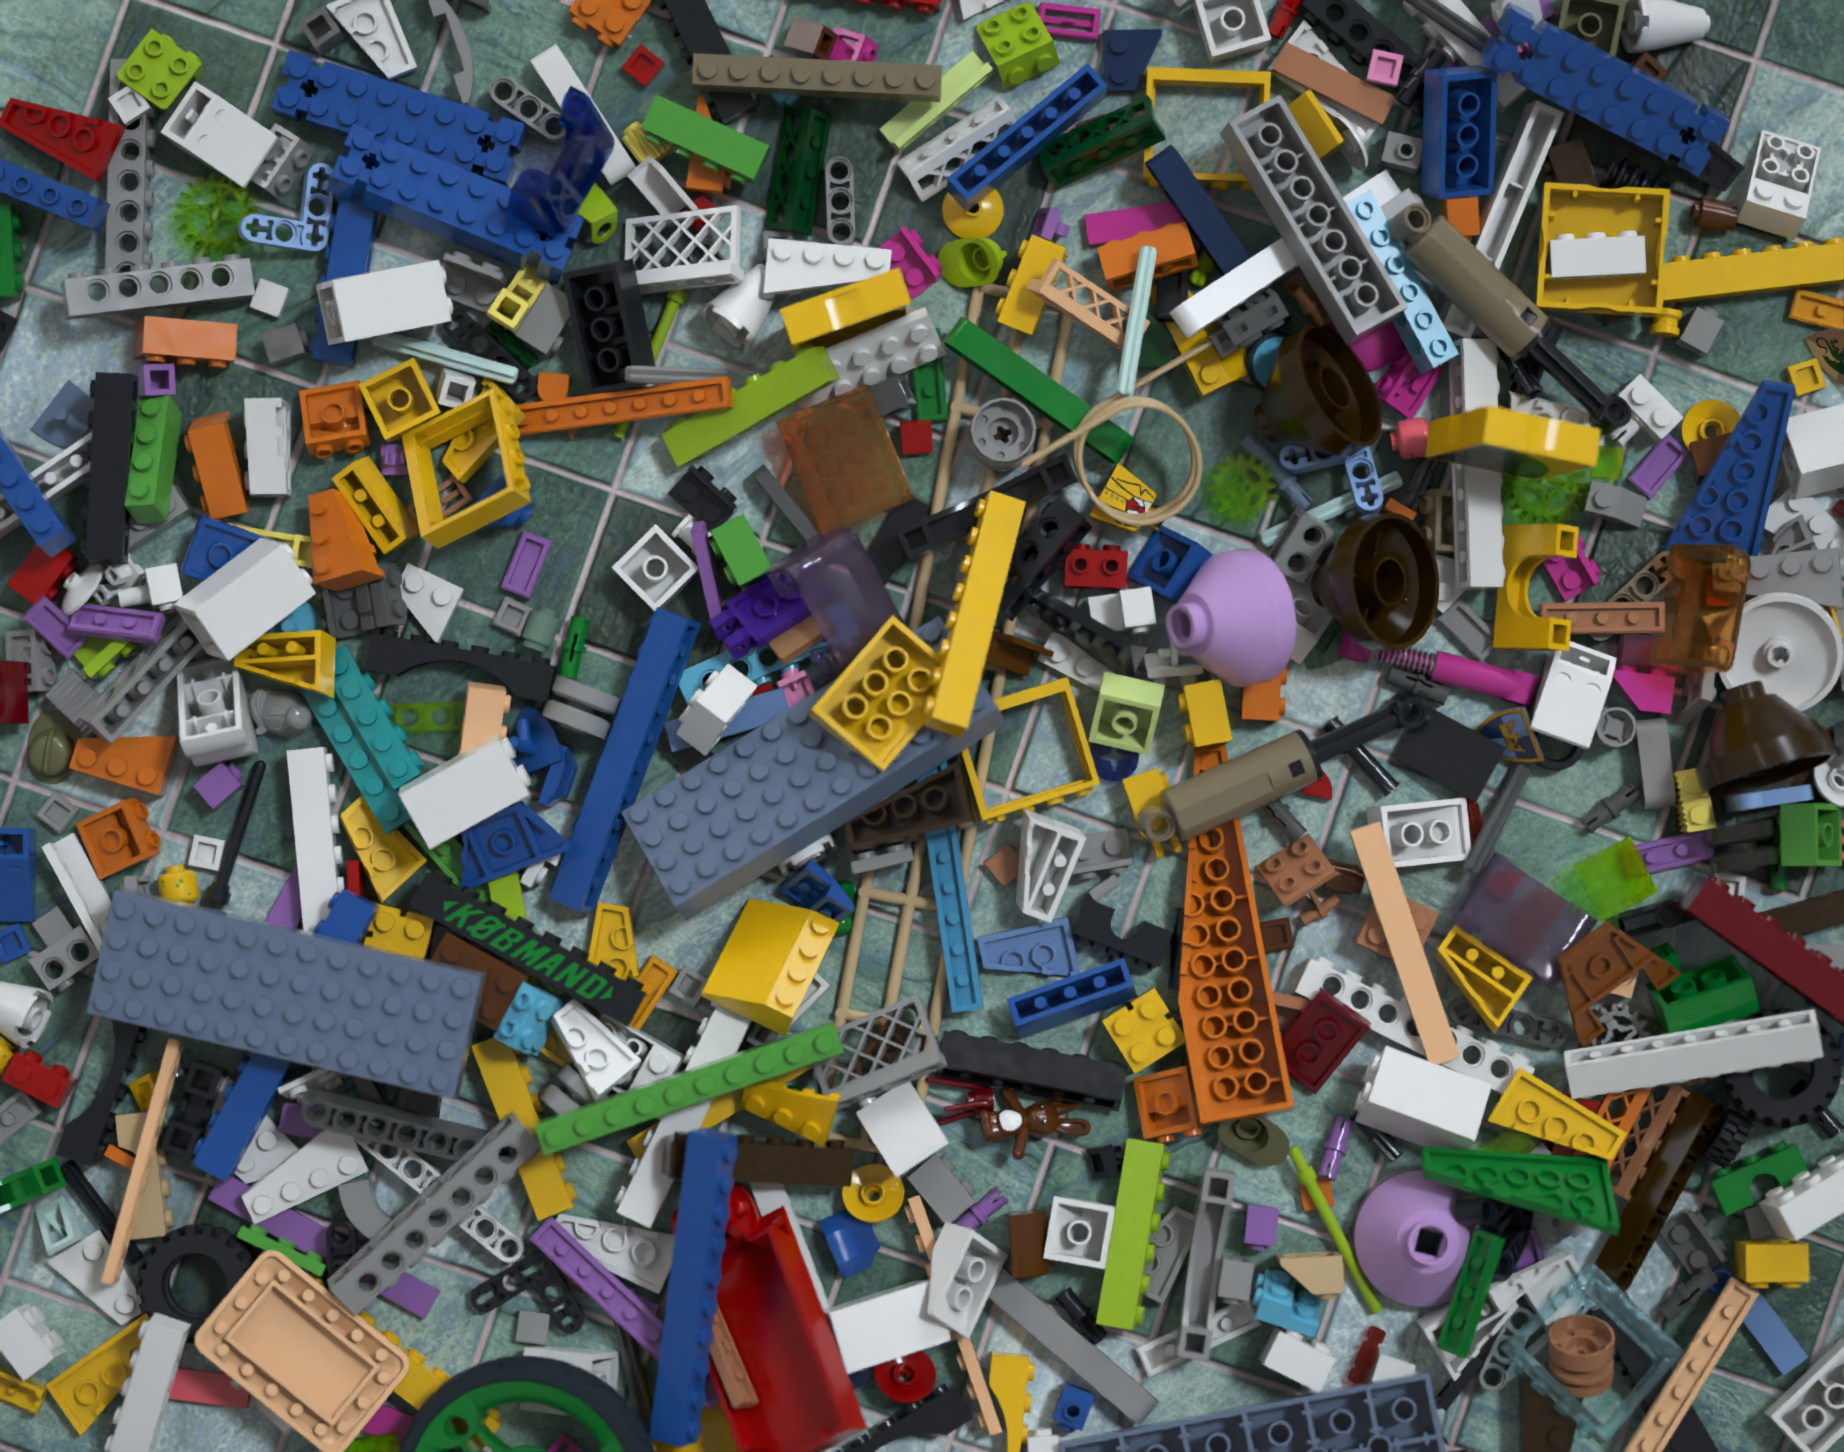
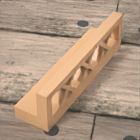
M1053 258L1041 280L1030 279L1025 289L1117 350L1123 351L1125 334L1122 321L1128 319L1130 310L1128 306L1058 259ZM1058 269L1065 273L1067 287L1056 289L1050 285ZM1086 287L1089 290L1091 302L1080 305L1077 303L1075 290ZM1110 303L1114 318L1101 319L1098 305ZM1147 319L1145 321L1144 333L1150 324V321Z

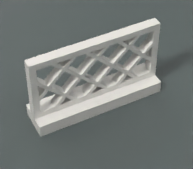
M733 205L626 219L625 260L633 259L635 262L641 253L650 259L642 270L636 271L640 295L744 282V270L740 268L741 207ZM731 215V225L722 233L715 225L723 216ZM695 219H702L706 225L694 237L687 229ZM674 222L678 228L666 240L659 232L667 223ZM647 226L651 231L639 244L635 240V227ZM713 229L720 237L708 250L701 241ZM685 233L692 241L680 253L673 245ZM657 236L664 245L652 256L645 249ZM726 242L730 246V259L719 261L714 255ZM699 246L706 254L698 263L691 264L687 257ZM671 250L678 257L670 267H663L659 261Z

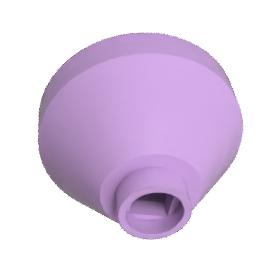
M1253 549L1224 551L1214 554L1203 563L1178 603L1169 610L1166 628L1168 636L1175 646L1183 648L1216 679H1221L1222 683L1233 687L1264 684L1276 678L1290 659L1296 635L1295 606L1284 575L1268 556Z
M1410 1169L1395 1173L1374 1186L1365 1196L1357 1210L1352 1233L1355 1256L1369 1282L1387 1297L1405 1305L1429 1307L1451 1301L1474 1229H1483L1485 1226L1461 1225L1455 1218L1454 1206L1457 1199L1471 1192L1423 1178L1422 1169ZM1421 1228L1442 1233L1438 1251L1433 1256L1414 1251Z

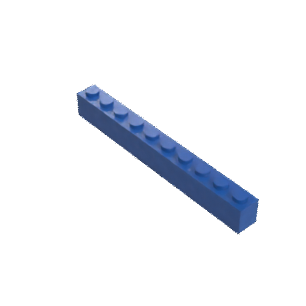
M659 607L656 608L655 613L651 616L646 638L637 652L638 659L633 672L627 678V689L624 697L616 708L614 724L606 735L602 756L595 764V775L592 783L584 794V804L580 815L573 823V834L570 839L572 848L562 853V863L558 874L551 882L549 899L580 912L594 913L627 825L621 812L635 803L702 623Z
M342 889L341 893L336 891L327 907L331 909L326 920L321 919L318 922L313 933L361 943L380 906L350 889ZM255 1052L252 1053L251 1057L246 1056L237 1071L241 1074L236 1084L231 1083L223 1095L222 1099L226 1103L221 1112L217 1110L214 1112L207 1127L211 1128L206 1139L201 1138L192 1152L196 1156L192 1163L193 1165L223 1182L232 1178L279 1092L277 1088L283 1085L294 1065V1061Z
M706 1127L692 1130L688 1133L649 1434L651 1439L678 1447H684L697 1442L702 1429L700 1418L706 1398L704 1392L705 1380L710 1368L708 1362L709 1349L714 1337L712 1327L714 1315L718 1307L716 1300L717 1288L722 1276L720 1265L726 1246L724 1235L726 1223L730 1215L728 1208L729 1197L734 1185L732 1177L733 1166L738 1154L736 1146L737 1135Z

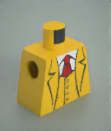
M1117 464L1099 499L1118 511L1136 514L1155 510L1151 505L1157 494L1127 469ZM1096 505L1088 517L1094 521L1131 534H1136L1140 527L1121 523L1109 517ZM1164 521L1147 526L1159 531Z

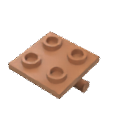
M1309 833L1256 866L1285 908L1305 895H1309L1314 907L1299 915L1305 927L1320 917L1322 919L1328 917V912L1342 905L1336 893L1320 903L1314 891L1337 876L1338 873Z

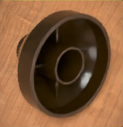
M1315 323L1308 324L1283 339L1262 395V403L1258 404L1254 410L1256 423L1265 438L1272 443H1279L1283 440L1291 445L1340 457L1352 456L1374 444L1380 436L1382 427L1380 403L1365 366L1350 345H1346L1343 338L1331 328L1325 325L1318 328Z
M1397 513L1366 515L1356 519L1345 529L1322 566L1315 570L1311 580V591L1316 603L1320 607L1325 608L1359 645L1375 651L1405 649L1417 643L1426 634L1434 619L1439 598L1438 566L1428 538L1422 529L1410 518Z
M1753 681L1732 687L1720 693L1724 708L1715 714L1695 772L1704 797H1721L1753 790L1797 776L1825 764L1833 759L1836 754L1827 729L1778 695L1766 694L1762 681Z

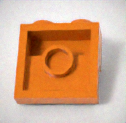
M575 0L568 11L569 15L573 17L571 22L583 31L589 28L598 34L596 39L605 46L612 48L615 45L621 49L654 0Z
M360 380L299 391L305 445L310 456L315 455L319 459H326L333 456L335 451L346 450L348 453H359L364 450V446L371 445L364 398L358 386L361 383Z
M137 797L123 800L75 823L99 880L106 879L161 854L158 848L161 845L160 837L156 831L150 829L146 820L149 816L148 809L143 802L138 801Z
M1182 1066L1133 1078L1144 1139H1156V1143L1161 1144L1175 1141L1174 1135L1183 1133V1138L1202 1135V1128L1209 1127V1123L1201 1124L1190 1066Z

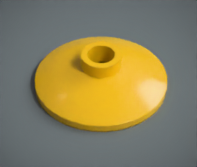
M994 189L977 203L979 210L976 213L966 212L948 192L943 201L942 214L949 230L962 239L986 238L993 234L999 227L1004 212L1003 201L998 191Z
M1705 400L1697 403L1686 413L1682 422L1681 434L1686 448L1690 451L1689 445L1691 442L1709 438L1705 433V429L1708 426L1715 429V436L1732 432L1740 419V415L1731 405L1720 400Z
M867 1164L857 1168L852 1172L851 1187L843 1186L842 1190L843 1202L848 1212L856 1219L867 1223L883 1222L894 1216L901 1208L905 1195L904 1185L900 1176L895 1177L889 1167L881 1164ZM872 1194H877L880 1196V1198L877 1201L869 1200V1197Z

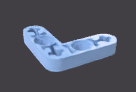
M316 163L305 171L299 221L250 214L242 218L237 228L240 238L252 244L309 253L323 249L327 245L329 237L333 193L327 191L333 169L328 164ZM319 169L321 174L326 176V181L321 182L319 192L325 191V195L321 193L310 194V190L314 191L317 189L318 180L313 178V174L317 173ZM312 199L322 202L324 211L321 216H314L310 213L309 202ZM307 220L311 222L322 221V226H315L314 234L320 238V241L314 243L313 246H311V240L306 239V235L313 231V224H307ZM255 221L256 227L266 228L268 227L267 222H270L271 224L268 229L269 240L265 239L267 236L265 232H257L251 236V231L246 230V225ZM278 225H285L289 228L291 236L287 242L277 239L275 230Z
M1289 444L1281 450L1280 464L1290 475L1303 474L1343 464L1358 512L1366 516L1378 514L1381 511L1383 492L1369 447L1349 457L1331 455L1326 459L1318 458L1314 453L1315 450L1309 449L1311 462H1307V456L1305 457V450H1308L1307 448ZM1290 454H1294L1296 458H1299L1297 465H1292V462L1288 461ZM1358 466H1365L1369 469L1370 475L1365 479H1357L1352 472ZM1368 486L1370 497L1375 499L1373 506L1363 502L1365 499L1364 488Z
M1813 784L1727 796L1724 797L1726 812L1813 800L1815 797Z

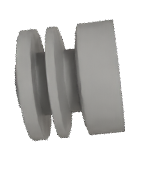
M1001 397L989 400L978 409L972 420L970 433L972 453L982 465L991 470L1008 471L1016 469L1022 464L1020 461L1029 457L1033 450L1036 434L1034 417L1024 404L1015 399ZM1001 431L1003 435L1009 434L1007 443H1003L1002 440L996 441L998 432Z

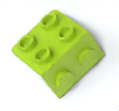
M1031 2L1022 3L978 24L976 27L978 35L994 61L1000 82L1005 90L1060 64L1053 39Z
M152 28L117 72V78L120 82L163 111L170 108L190 81L199 83L204 76L202 61L199 57L190 51L185 52L177 46V43L171 37L164 33L159 34Z
M95 598L90 603H88L100 605V603ZM90 637L73 655L84 666V672L90 678L98 680L100 677L104 679L110 675L116 668L114 664L123 656L124 658L129 657L137 650L139 645L136 642Z

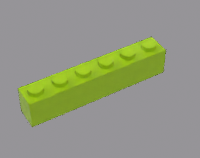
M811 344L805 345L794 352L795 358L788 362L786 359H781L769 366V373L763 376L758 373L743 381L745 386L737 391L735 388H732L734 408L699 412L687 420L685 417H681L668 424L670 430L664 432L661 436L677 467L691 465L840 380L841 378L825 347H812Z
M1127 1138L1096 1320L1098 1325L1137 1331L1138 1325H1143L1145 1307L1141 1306L1143 1294H1148L1151 1276L1146 1275L1148 1263L1153 1264L1156 1252V1245H1152L1153 1232L1158 1233L1161 1223V1214H1157L1159 1201H1164L1166 1193V1183H1162L1164 1170H1169L1171 1163V1152H1167L1168 1146L1165 1144Z

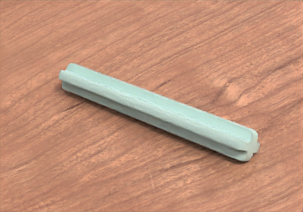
M1141 246L1139 251L1116 387L1117 394L1125 397H1131L1134 392L1157 256L1156 248L1151 246Z
M398 333L372 337V344L376 347L509 385H513L518 378V369L516 367Z
M1397 471L1378 478L1383 495L1403 485ZM1369 486L1364 488L1365 499L1363 502L1373 500L1370 497ZM1350 491L1306 512L1325 522L1356 508ZM1287 521L1260 533V540L1265 548L1274 545Z

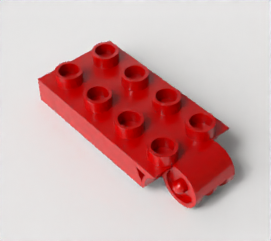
M734 1182L729 1197L728 1208L730 1215L725 1227L724 1239L726 1246L721 1258L720 1270L722 1276L718 1284L716 1300L759 1403L751 1408H733L710 1351L708 1357L710 1364L709 1373L738 1452H824L867 1430L868 1427L785 1207L781 1206L769 1214L760 1217L750 1194L743 1186ZM679 1208L672 1215L671 1225L674 1236L676 1234Z

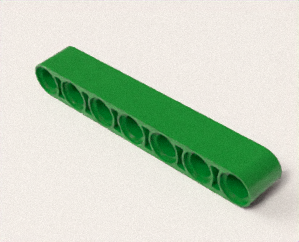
M964 317L959 318L943 341L944 345L1068 434L1077 429L1083 417L1092 409L1087 403ZM1107 419L1090 429L1084 445L1108 462L1117 465L1134 442V438Z

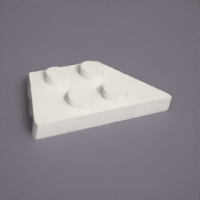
M229 1075L222 1082L211 1117L216 1110L221 1112L226 1103L222 1098L231 1083L236 1084ZM267 1114L234 1172L245 1184L260 1180L272 1169L283 1163L293 1152L300 1149L287 1134L277 1132L278 1125ZM209 1127L206 1128V1131H205V1134H204V1137H203L204 1139H206V1137H207V1135L209 1134L211 1128H209Z

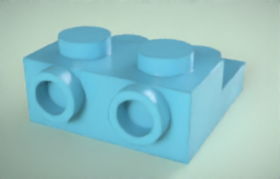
M522 982L494 1038L518 1051L537 1056L545 1045L553 1027L551 1023L553 1015L563 1008L566 1001L533 985Z
M1265 1269L1264 1274L1258 1273L1253 1288L1255 1293L1251 1304L1256 1306L1255 1319L1315 1338L1319 1327L1321 1305L1319 1297L1306 1290H1294L1295 1278L1290 1277L1284 1271Z

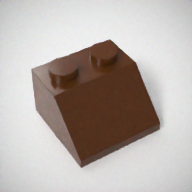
M1046 1210L1008 1211L1012 1279L1049 1274V1267H1055V1260L1043 1258L1050 1217L1046 1216Z

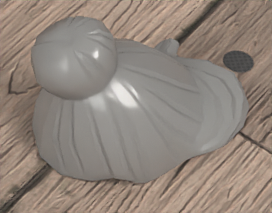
M263 687L257 689L250 696L248 702L250 714L257 724V729L254 731L256 735H263L269 731L283 737H295L306 733L311 728L314 718L313 711L306 699L298 692Z

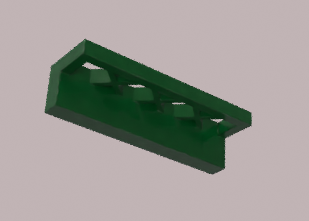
M1147 95L1057 137L1039 152L1042 171L1056 190L1166 140L1163 128L1155 118L1152 100ZM1145 109L1146 114L1132 119L1135 113ZM1117 123L1113 129L1107 132L1104 131L1108 125ZM1089 136L1085 142L1077 144L1080 138ZM1062 148L1057 155L1049 158L1048 153Z
M785 108L765 229L790 231L802 236H812L832 115L813 108ZM794 116H801L800 126L794 132L792 129ZM794 146L795 155L789 162L787 160L788 151ZM789 176V188L783 192V181ZM784 207L783 223H777L778 211Z

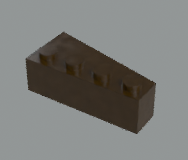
M959 761L950 764L947 768L936 774L933 773L907 789H902L890 798L875 804L846 822L844 825L850 851L856 855L976 826L963 768Z

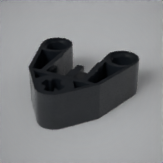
M1472 1192L1459 1197L1454 1206L1455 1218L1459 1224L1485 1225L1483 1230L1505 1239L1492 1280H1508L1512 1276L1528 1243L1534 1211Z

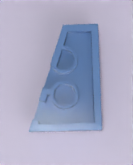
M1067 916L1053 919L1051 923L1044 921L977 937L984 969L1073 976L1080 973Z

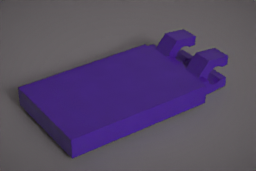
M801 554L725 603L727 610H723L708 622L713 628L712 632L719 641L725 639L724 642L729 648L728 652L736 661L748 654L751 647L753 649L756 647L761 648L834 601L836 596L831 587Z

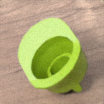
M974 237L953 240L946 243L940 249L938 261L942 266L940 272L950 284L956 287L967 288L993 283L998 277L1007 251H1001L998 244L989 238Z

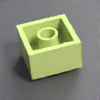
M1104 671L1088 742L1149 755L1165 685Z

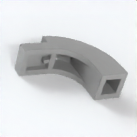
M372 1177L338 1185L341 1203L347 1217L354 1227L367 1238L372 1239L394 1219L380 1207L376 1198ZM443 1213L429 1216V1219L437 1220L442 1217ZM418 1231L410 1232L405 1239L408 1241L416 1240L415 1233H418Z

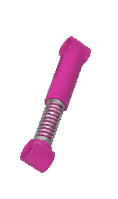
M1345 630L1343 631L1337 654L1342 658L1361 663H1367L1368 660H1375V662L1380 660V663L1385 661L1386 665L1389 662L1391 666L1396 664V667L1400 665L1402 669L1407 667V671L1411 668L1412 672L1418 670L1417 673H1420L1422 671L1423 675L1426 672L1432 681L1493 696L1525 707H1532L1539 681L1538 676L1512 669L1508 670L1439 650L1435 654L1433 652L1429 654L1428 651L1423 653L1422 649L1418 651L1417 648L1413 650L1411 646L1398 650H1370L1359 645Z

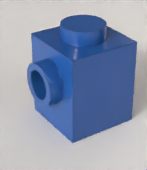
M1065 1381L1052 1415L1053 1420L1058 1421L1056 1426L1071 1433L1075 1429L1082 1431L1095 1399V1393Z

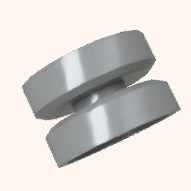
M557 675L552 691L554 694L568 699V702L563 704L555 700L547 701L541 716L559 722V726L585 736L590 734L605 740L611 725L607 720L595 716V711L613 715L616 713V708L621 699Z
M569 1062L557 1074L560 1082L569 1089V1092L556 1084H550L540 1097L556 1114L595 1102L579 1070ZM607 1092V1093H606L603 1097H601L600 1099H603V1098L612 1096L613 1094H611L610 1092Z

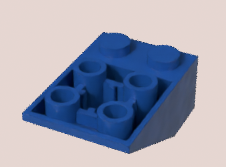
M0 828V922H35L37 829Z

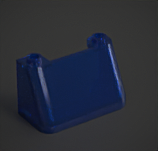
M570 86L561 104L562 114L557 123L563 126L566 132L564 149L549 175L537 169H527L518 176L511 188L506 210L507 214L551 237H559L567 232L612 154L615 144L612 133L590 97L573 86Z

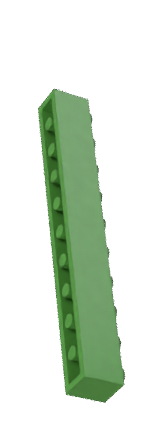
M830 1020L600 1099L597 1102L595 1101L534 1122V1127L545 1156L844 1053L835 1024Z

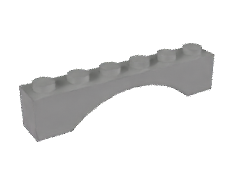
M1202 1166L1175 1346L1177 1357L1209 1361L1221 1257L1236 1180V1174L1233 1170Z

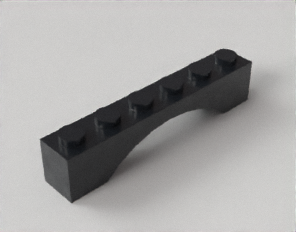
M1066 453L980 495L896 530V535L908 562L969 535L973 526L976 527L978 517L974 516L976 505L979 499L984 500L991 490L1025 501L1024 509L1076 486L1078 479Z
M380 629V634L371 633L365 670L401 676L414 668L431 663H465L492 673L504 682L518 698L543 703L551 700L552 687L557 670L556 666L550 665L551 659L532 656V661L520 660L519 653L502 651L501 656L489 654L490 648L476 645L471 646V651L459 649L458 642L441 640L440 645L428 643L429 637L411 634L410 640L398 638L399 632L387 629Z
M112 1019L115 1047L110 1075L103 1090L93 1104L79 1117L65 1125L56 1155L88 1166L97 1165L98 1161H103L104 1153L108 1148V1144L104 1143L108 1131L113 1132L116 1126L115 1116L118 1114H115L118 1102L123 1103L127 1095L129 1085L125 1084L128 1073H133L137 1066L139 1056L135 1055L138 1044L144 1043L149 1027Z
M943 1383L930 1392L931 1398L923 1403H920V1401L910 1403L903 1408L905 1414L896 1420L890 1416L876 1425L878 1431L872 1435L867 1436L866 1433H863L850 1442L852 1447L845 1452H875L880 1447L896 1439L914 1434L933 1433L948 1435L972 1420L973 1414L955 1385L951 1384L947 1387Z

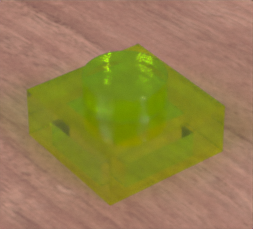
M1598 447L1597 464L1595 467L1590 468V478L1621 480L1623 476L1624 448Z

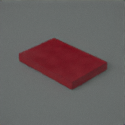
M1320 987L1281 1036L1288 1076L1316 1094L1371 1027V1022Z

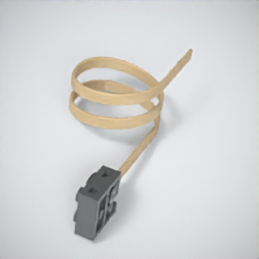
M1268 287L1218 319L1216 322L1219 326L1206 333L1209 337L1207 341L1137 380L1134 390L1212 345L1218 355L1223 358L1238 348L1244 347L1263 335L1262 330L1267 328L1268 331H1272L1284 324L1283 318L1289 315L1278 294ZM1117 393L1089 410L1076 430L1020 461L1025 468L1073 440L1072 454L1075 471L1089 497L1109 517L1121 523L1134 526L1157 524L1180 512L1195 495L1202 476V456L1197 439L1187 423L1172 408L1149 397L1132 396L1122 398L1124 396H1120ZM1133 408H1152L1171 416L1183 429L1191 453L1190 472L1180 492L1165 505L1145 513L1121 512L1101 501L1090 488L1083 468L1084 443L1090 429L1114 415Z

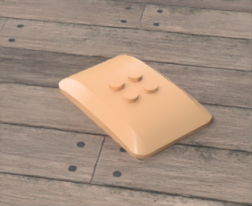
M276 1250L266 1251L258 1257L195 1335V1345L200 1353L322 1452H343L406 1376L410 1364L408 1357L403 1351L360 1316H355L338 1298L284 1254Z

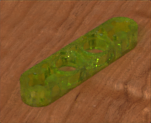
M465 702L389 704L391 709L398 708L396 714L397 724H400L405 732L461 730L463 719H459V726H454L456 720L454 707H460L458 713H464ZM411 708L417 710L419 713L418 723L414 726L405 725L402 720L404 711ZM438 708H446L450 713L449 722L442 726L437 725L433 720V714Z

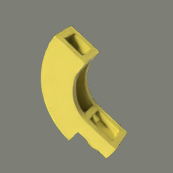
M526 264L524 271L519 269L509 286L501 290L489 308L487 317L513 333L516 332L544 287L550 281L535 276L537 269Z

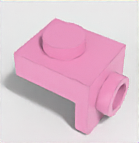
M798 668L783 673L781 675L782 680L776 682L779 689H784L789 708L816 692L808 673L805 670L799 672Z

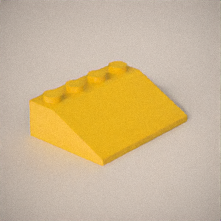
M892 615L810 710L808 715L831 735L883 772L925 723L927 715L922 714L927 697H932L934 687L930 686L931 677L934 669L940 667L942 658L937 657V653Z
M749 899L700 996L786 1036L840 923L810 909Z

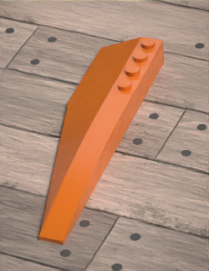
M1225 743L1195 749L1193 776L1228 761ZM1239 817L1190 839L1188 844L1178 1002L1201 1124L1294 1112L1293 1098ZM1252 988L1265 990L1267 1003L1251 1000Z

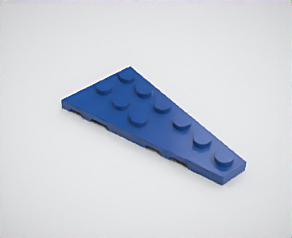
M1769 380L1761 382L1665 542V550L1723 559L1758 556L1796 387L1794 384Z

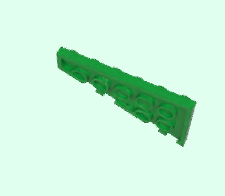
M1422 1146L1420 1160L1423 1178L1615 1236L1618 1235L1620 1225L1606 1159Z

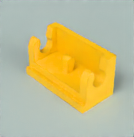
M0 1365V1400L38 1416L49 1392L45 1386L46 1384L32 1378L23 1381L16 1371Z

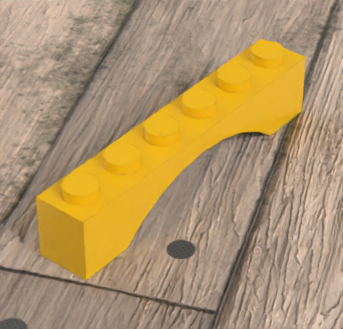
M992 1351L989 1386L998 1398L1005 1416L1007 1427L1006 1452H1020L1021 1444H1027L1028 1425H1023L1024 1412L1030 1413L1032 1394H1026L1027 1381L1033 1382L1035 1363L1029 1362V1355Z

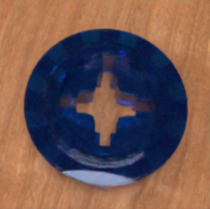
M1093 743L1090 751L1097 774L1101 779L1111 782L1122 781L1131 776L1136 770L1139 753L1115 748L1118 754L1128 756V758L1119 760L1117 766H1115L1116 771H1113L1111 761L1100 758V756L1110 754L1112 747Z

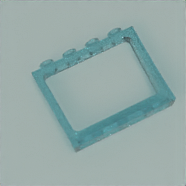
M1594 1263L1582 1268L1501 1347L1510 1357L1508 1360L1509 1365L1519 1373L1525 1372L1533 1379L1531 1386L1541 1395L1548 1394L1555 1401L1553 1406L1559 1414L1564 1417L1570 1415L1578 1423L1576 1426L1577 1431L1587 1439L1593 1438L1599 1444L1606 1443L1656 1383L1685 1352ZM1579 1289L1653 1359L1652 1367L1604 1425L1524 1348L1525 1340Z

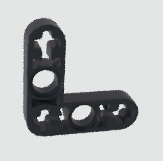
M542 1251L531 1253L478 1285L471 1294L473 1307L480 1312H489L534 1286L562 1332L567 1334L578 1332L585 1322L584 1312L557 1266ZM537 1257L539 1261L544 1259L547 1263L543 1267L545 1273L541 1274L538 1270L531 1273L529 1277L533 1281L527 1283L524 1272L518 1266L523 1264L524 1269L527 1270L533 1266V1258ZM515 1273L520 1277L521 1285L517 1290H508L504 1286L503 1279L506 1274ZM496 1280L499 1290L506 1297L501 1299L498 1293L490 1299V1306L485 1302L480 1304L477 1300L481 1296L479 1291L482 1289L485 1293L492 1291L496 1288L492 1282ZM550 1284H558L562 1287L563 1297L560 1300L552 1301L547 1297L546 1289ZM569 1299L572 1304L567 1305L566 1308L570 1314H578L579 1318L575 1321L577 1326L572 1327L571 1324L564 1325L565 1313L562 1309L556 1313L553 1307L560 1306Z

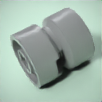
M1620 707L1602 710L1593 740L1597 745L1608 749L1627 745L1636 734L1637 725L1635 718L1628 710Z

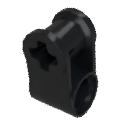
M349 1218L337 1219L327 1229L328 1278L343 1266L340 1264H345L359 1251L358 1230ZM336 1226H344L349 1230L350 1237L347 1241L337 1239L334 1233Z

